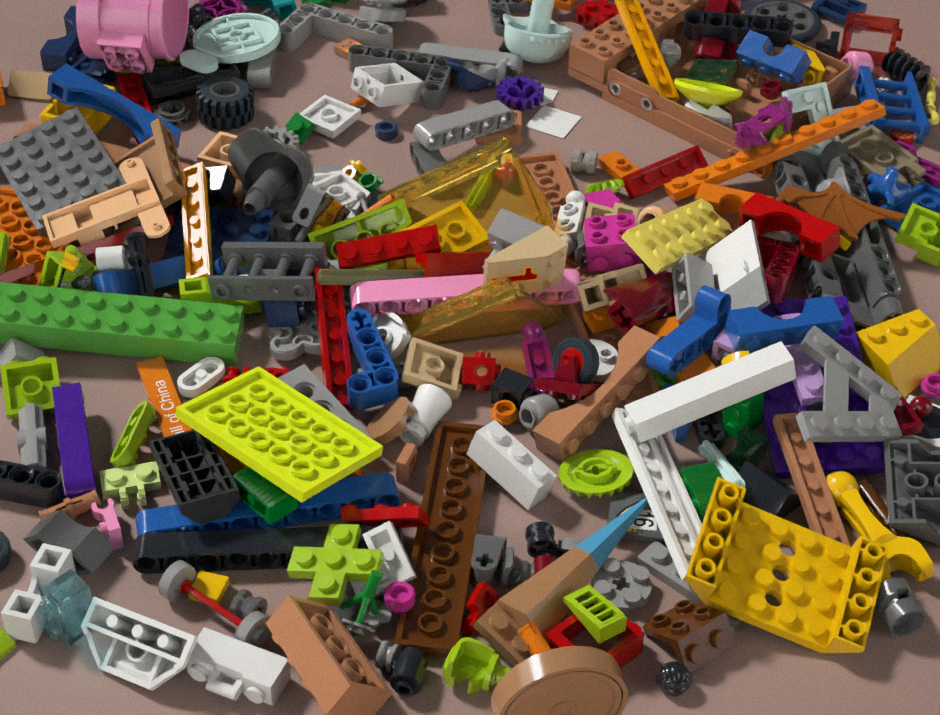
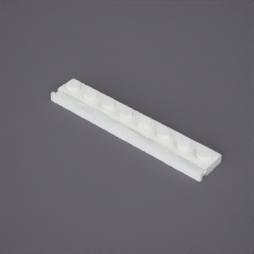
M615 408L612 419L682 581H686L684 578L702 523L662 435L639 443L635 434H629L625 427L623 419L627 417L626 410Z

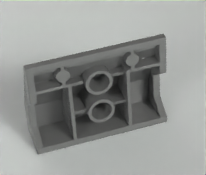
M884 439L889 527L940 545V451H930L919 439Z

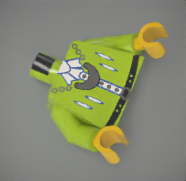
M69 245L64 252L47 251L39 286L88 291L90 281L100 271H98L97 266L93 265L86 258L84 252L73 245Z

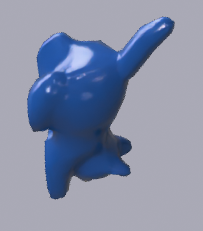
M889 166L884 175L871 173L867 177L871 183L866 188L871 205H875L880 200H885L889 206H892L894 203H899L905 197L910 196L913 189L910 184L902 183L898 180L899 171L893 166Z

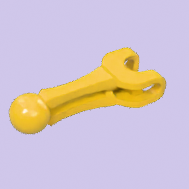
M835 471L826 476L836 508H840V514L850 523L859 537L861 535L889 547L881 583L892 579L891 572L900 570L908 572L917 581H924L933 577V563L923 546L912 538L895 536L884 527L863 502L859 494L858 483L851 474L844 471Z

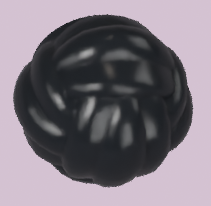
M671 661L659 669L656 682L665 694L680 696L689 689L692 682V674L682 663Z

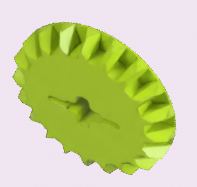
M607 449L585 450L573 454L561 464L558 471L559 481H561L562 488H566L569 493H576L578 497L587 495L590 499L593 496L601 498L602 495L606 494L613 496L614 491L622 492L623 487L630 485V480L633 479V465L625 455Z

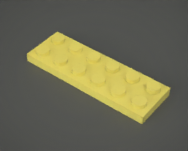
M701 198L626 230L621 238L656 275L673 267L686 252L696 256L709 250L727 237L733 230L730 228V224L714 211L713 206Z

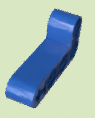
M185 255L149 264L155 292L179 286V279H186ZM134 268L121 272H116V270L105 271L94 275L91 280L93 290L97 292L140 296Z
M707 285L702 286L695 297L694 315L650 348L646 356L647 367L673 377L712 348L714 339L725 328L729 310H731L730 294Z
M353 309L347 315L348 340L363 372L354 374L348 379L347 401L351 408L365 410L387 404L398 397V372L371 314L365 309Z

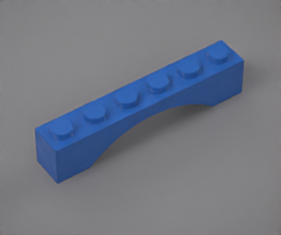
M67 63L48 76L47 95L69 106L94 109L117 119L134 133L140 144L153 136L151 122L159 118L173 133L176 149L179 147L181 129Z

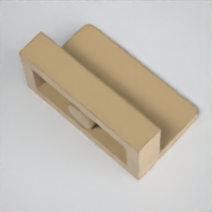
M10 69L8 96L51 101L53 97L47 95L48 76L52 73Z

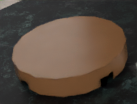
M399 397L390 401L376 413L366 431L378 443L390 442L405 430L408 425L406 420L409 415L411 417L414 416L415 406L406 397Z

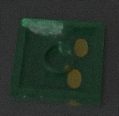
M695 59L684 79L728 86L739 69V62L737 60Z

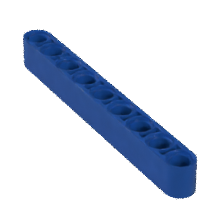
M382 472L343 478L302 503L298 501V508L288 513L287 516L279 519L278 522H274L273 525L266 522L241 499H239L225 518L204 524L197 523L181 515L177 505L143 510L137 514L135 522L137 537L145 533L287 528L342 519L341 510L347 504H353L358 509H370L378 504L397 507L400 504V497L394 476L390 473Z

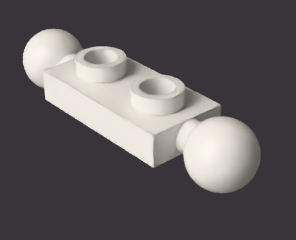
M577 190L569 192L566 196V204L560 206L554 230L568 244L566 255L570 254L574 249L573 240H576L577 234L582 231L587 210L585 196Z

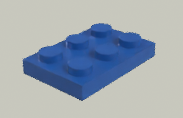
M924 181L912 188V194L905 197L901 202L894 203L892 206H889L888 203L881 206V208L907 215L912 203L940 214V190ZM882 219L897 230H900L904 219L899 222Z

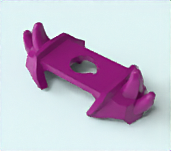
M784 96L779 106L769 104L759 109L758 114L749 120L735 123L734 126L738 130L734 137L735 144L746 150L753 145H766L767 139L764 133L783 121L785 122L783 132H787L793 121V102L791 100L788 102V98ZM771 119V122L763 123L766 120Z

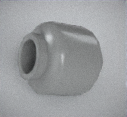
M541 393L528 397L522 402L519 418L521 423L533 432V429L550 412L560 410V406L553 396Z

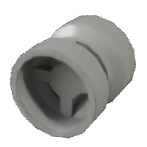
M574 148L571 159V171L579 172L582 170L586 171L587 174L594 175L597 167L598 151L590 150L589 152H583L582 149Z

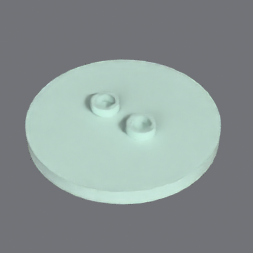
M235 13L220 16L206 22L197 29L192 40L194 50L216 57L218 63L231 64L251 61L270 53L280 43L281 33L278 23L270 17L256 13Z

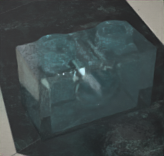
M70 569L39 589L42 600L40 609L47 621L44 625L45 629L53 640L59 639L66 647H69L85 636L81 624L92 602L90 587Z

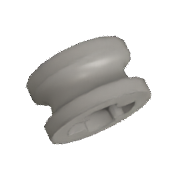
M384 640L378 649L375 667L378 669L386 667L387 671L392 673L397 656L401 650L400 645L394 644L390 646L389 642Z

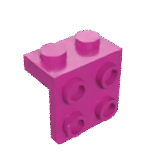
M619 213L611 216H593L584 220L588 272L618 270L639 264V256L621 238L626 230L636 226L634 214Z

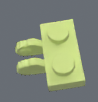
M156 461L99 471L103 499L120 497L122 510L129 509L128 495L137 494L140 506H146L145 492L162 489Z

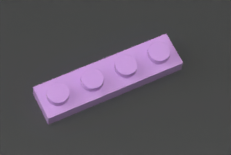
M801 313L774 316V318L791 319L799 316ZM800 344L785 345L794 359L796 379L793 380L801 406L812 405L820 401L823 402L824 378L819 363L799 348Z

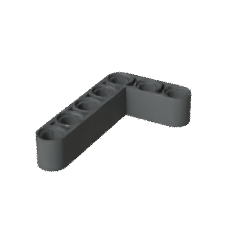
M361 44L352 45L348 48L349 70L354 73L355 67L396 63L424 81L423 105L426 109L438 110L443 107L453 83V69L445 64L448 59H452L451 57Z

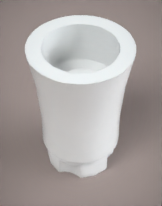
M422 384L418 387L412 402L415 406L414 416L411 417L409 415L406 420L408 422L407 427L399 434L401 440L405 443L414 444L416 447L423 444L438 421L452 407V401L448 394L432 384Z

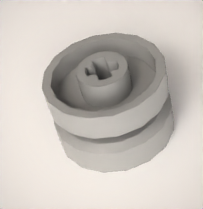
M362 0L373 3V5H362L359 7V17L385 23L405 21L406 10L402 7L393 6V4H402L406 0Z

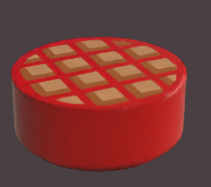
M892 129L890 138L895 142L900 140L911 145L914 139V132Z

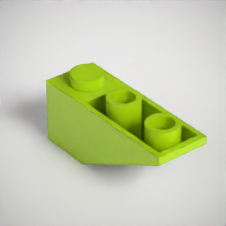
M207 277L179 279L181 300L243 306V314L262 312L260 300H213Z

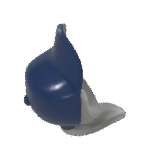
M503 58L496 66L489 64L474 66L471 63L464 65L456 59H448L445 64L457 72L458 86L471 93L472 91H480L486 86L496 87L497 84H500V80L505 79L506 66L510 58Z

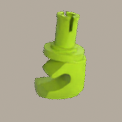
M464 637L450 650L443 665V678L446 684L452 687L461 681L469 679L467 694L480 690L489 692L491 687L498 684L511 668L501 665L500 655L496 654L493 648L476 639Z

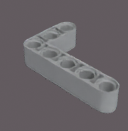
M314 3L300 5L279 24L281 40L278 44V49L283 52L294 51L312 34L340 42L350 37L363 45L393 49V29L391 26Z

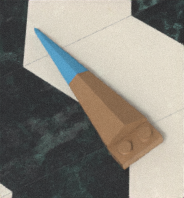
M647 498L641 500L500 598L475 622L473 627L513 667L532 657L518 631L526 624L535 622L545 639V634L555 628L569 611L568 606L563 602V597L588 585L648 503Z

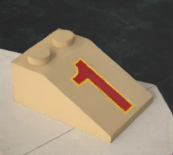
M546 225L488 257L484 263L481 295L487 298L539 292L550 286H556L563 280L568 244Z

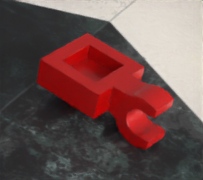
M486 581L477 584L465 606L471 612L462 622L461 633L465 637H470L473 631L477 635L480 634L473 625L502 598Z

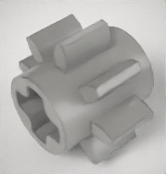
M663 39V42L657 44L667 67H672V64H676L680 60L681 48L677 43H674V39Z

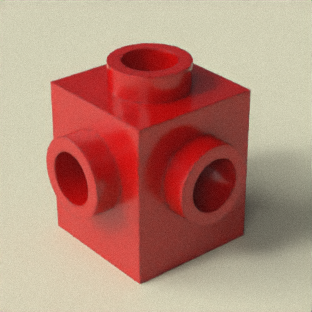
M475 352L474 357H463L462 385H473L474 391H489V386H492L494 380L501 373V364H496V358H491V353ZM480 367L487 369V373L484 376L477 375V370Z

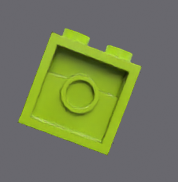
M912 203L895 238V242L917 250L915 258L937 267L940 265V214Z
M41 356L32 361L22 362L15 360L8 362L6 365H0L8 420L19 418L18 410L28 403H35L37 406L43 407L44 414L55 412L52 387L61 385L56 357Z

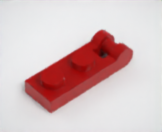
M404 503L401 507L378 504L370 509H358L353 504H347L341 510L342 519L349 524L379 525L390 521L399 528L429 526V515L415 503Z

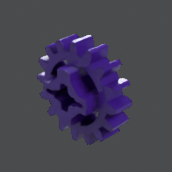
M515 75L514 79L507 77L506 81L500 80V84L496 85V100L502 102L508 108L512 107L513 110H521L522 112H525V108L533 110L534 106L539 107L540 102L544 101V87L541 86V82H535V78L529 80L527 76L522 78V76Z

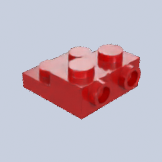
M587 0L575 8V23L593 30L619 14L616 5L609 3L607 0H598L596 2Z

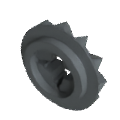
M169 100L159 104L154 109V114L170 124L180 125V122H187V119L191 116V108L185 102Z

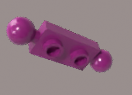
M530 320L522 326V335L526 340H521V348L527 376L534 378L535 385V378L555 377L552 366L548 337H541L543 333L541 324ZM536 390V395L545 393V390Z

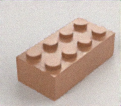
M288 595L265 623L273 634L272 639L283 649L287 655L288 663L297 670L303 679V686L313 694L318 702L317 706L323 714L375 715L392 695L331 606Z

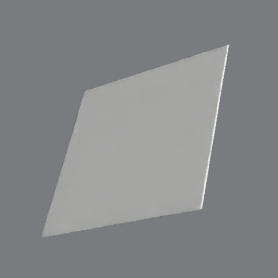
M543 105L525 127L564 138L580 120L581 116Z

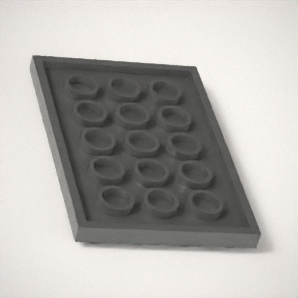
M77 107L65 111L50 121L43 122L40 126L28 132H23L20 136L8 142L0 144V167L40 237L47 234L43 215L127 184Z

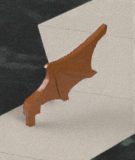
M831 182L826 190L820 192H809L789 186L782 190L775 199L790 206L795 204L806 213L840 226V230L846 233L849 239L856 242L859 240L857 236L859 231L865 225L882 219L899 222L906 217L905 213L863 202L846 192L836 182Z

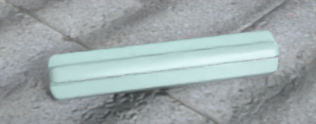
M704 440L703 444L698 448L707 462L715 461V465H717V469H719L724 480L745 488V481L714 443Z

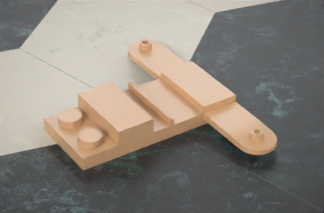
M133 157L120 164L119 170L127 184L43 215L42 217L53 248L66 246L77 239L81 246L105 238L103 229L113 225L118 229V223L137 216L148 238H159L167 234L171 226L143 160Z

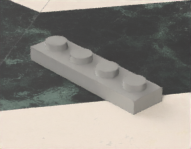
M655 540L637 556L636 564L638 566L646 567L651 575L687 599L703 604L686 581L681 580L667 547ZM727 615L729 625L733 629L742 622V620Z

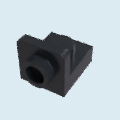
M831 31L830 39H826L825 42L816 41L815 49L836 58L840 32Z

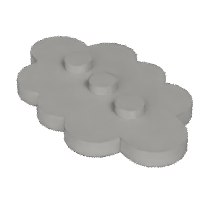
M343 285L346 323L347 315L352 310L350 287L352 285ZM306 301L307 312L306 315H302L300 326L269 327L272 338L270 350L274 358L288 361L298 358L305 352L313 355L320 354L315 301Z

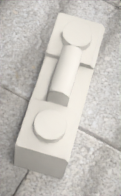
M205 627L198 635V640L186 665L187 673L193 679L199 682L207 680L206 690L234 701L243 692L254 703L260 704L264 702L274 705L291 679L290 665L286 657Z

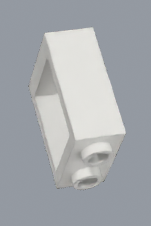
M388 63L355 67L350 88L376 106L386 107L419 102L424 81L398 64Z

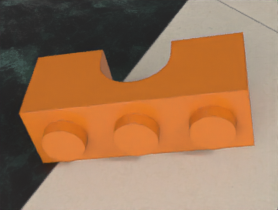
M701 182L694 201L703 198L713 206L714 211L719 216L728 213L739 217L738 208L755 193Z

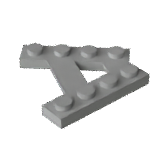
M814 325L804 337L799 348L824 367L823 411H801L796 416L804 442H883L884 439H900L902 433L893 411L902 393ZM849 387L869 402V411H848Z

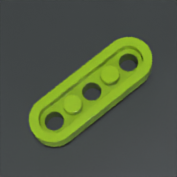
M147 400L141 402L132 412L113 451L110 462L117 468L130 466L135 463L138 458L137 450L147 438V428L156 418L154 414L156 407Z

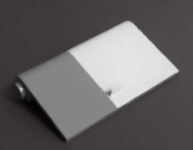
M749 220L699 256L700 259L712 264L715 289L730 294L731 310L754 306L761 310L770 304L755 225L752 220Z

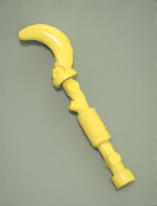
M933 77L928 80L929 88L927 99L925 100L927 105L924 108L925 113L931 116L930 119H927L930 122V126L937 125L940 122V116L936 112V106L934 105L937 80Z

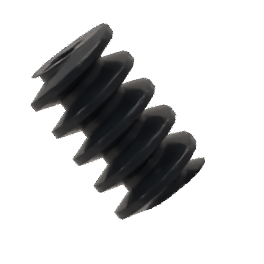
M901 48L895 52H889L881 63L883 71L888 72L889 75L894 76L895 79L904 82L907 72H912L914 80L917 82L918 91L926 85L931 72L930 66H924V62L918 61L916 57H911V54L905 53Z

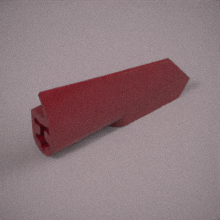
M708 0L705 11L740 14L741 0ZM702 37L698 39L692 58L693 62L698 66L708 68L734 67L737 44L726 43L720 39Z
M672 272L603 290L604 293L616 300L607 308V313L618 329L625 334L633 326L642 328L655 320L665 319L676 313Z

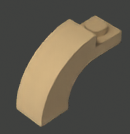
M643 263L617 271H610L576 284L583 311L608 305L610 301L614 300L603 292L604 289L647 278Z

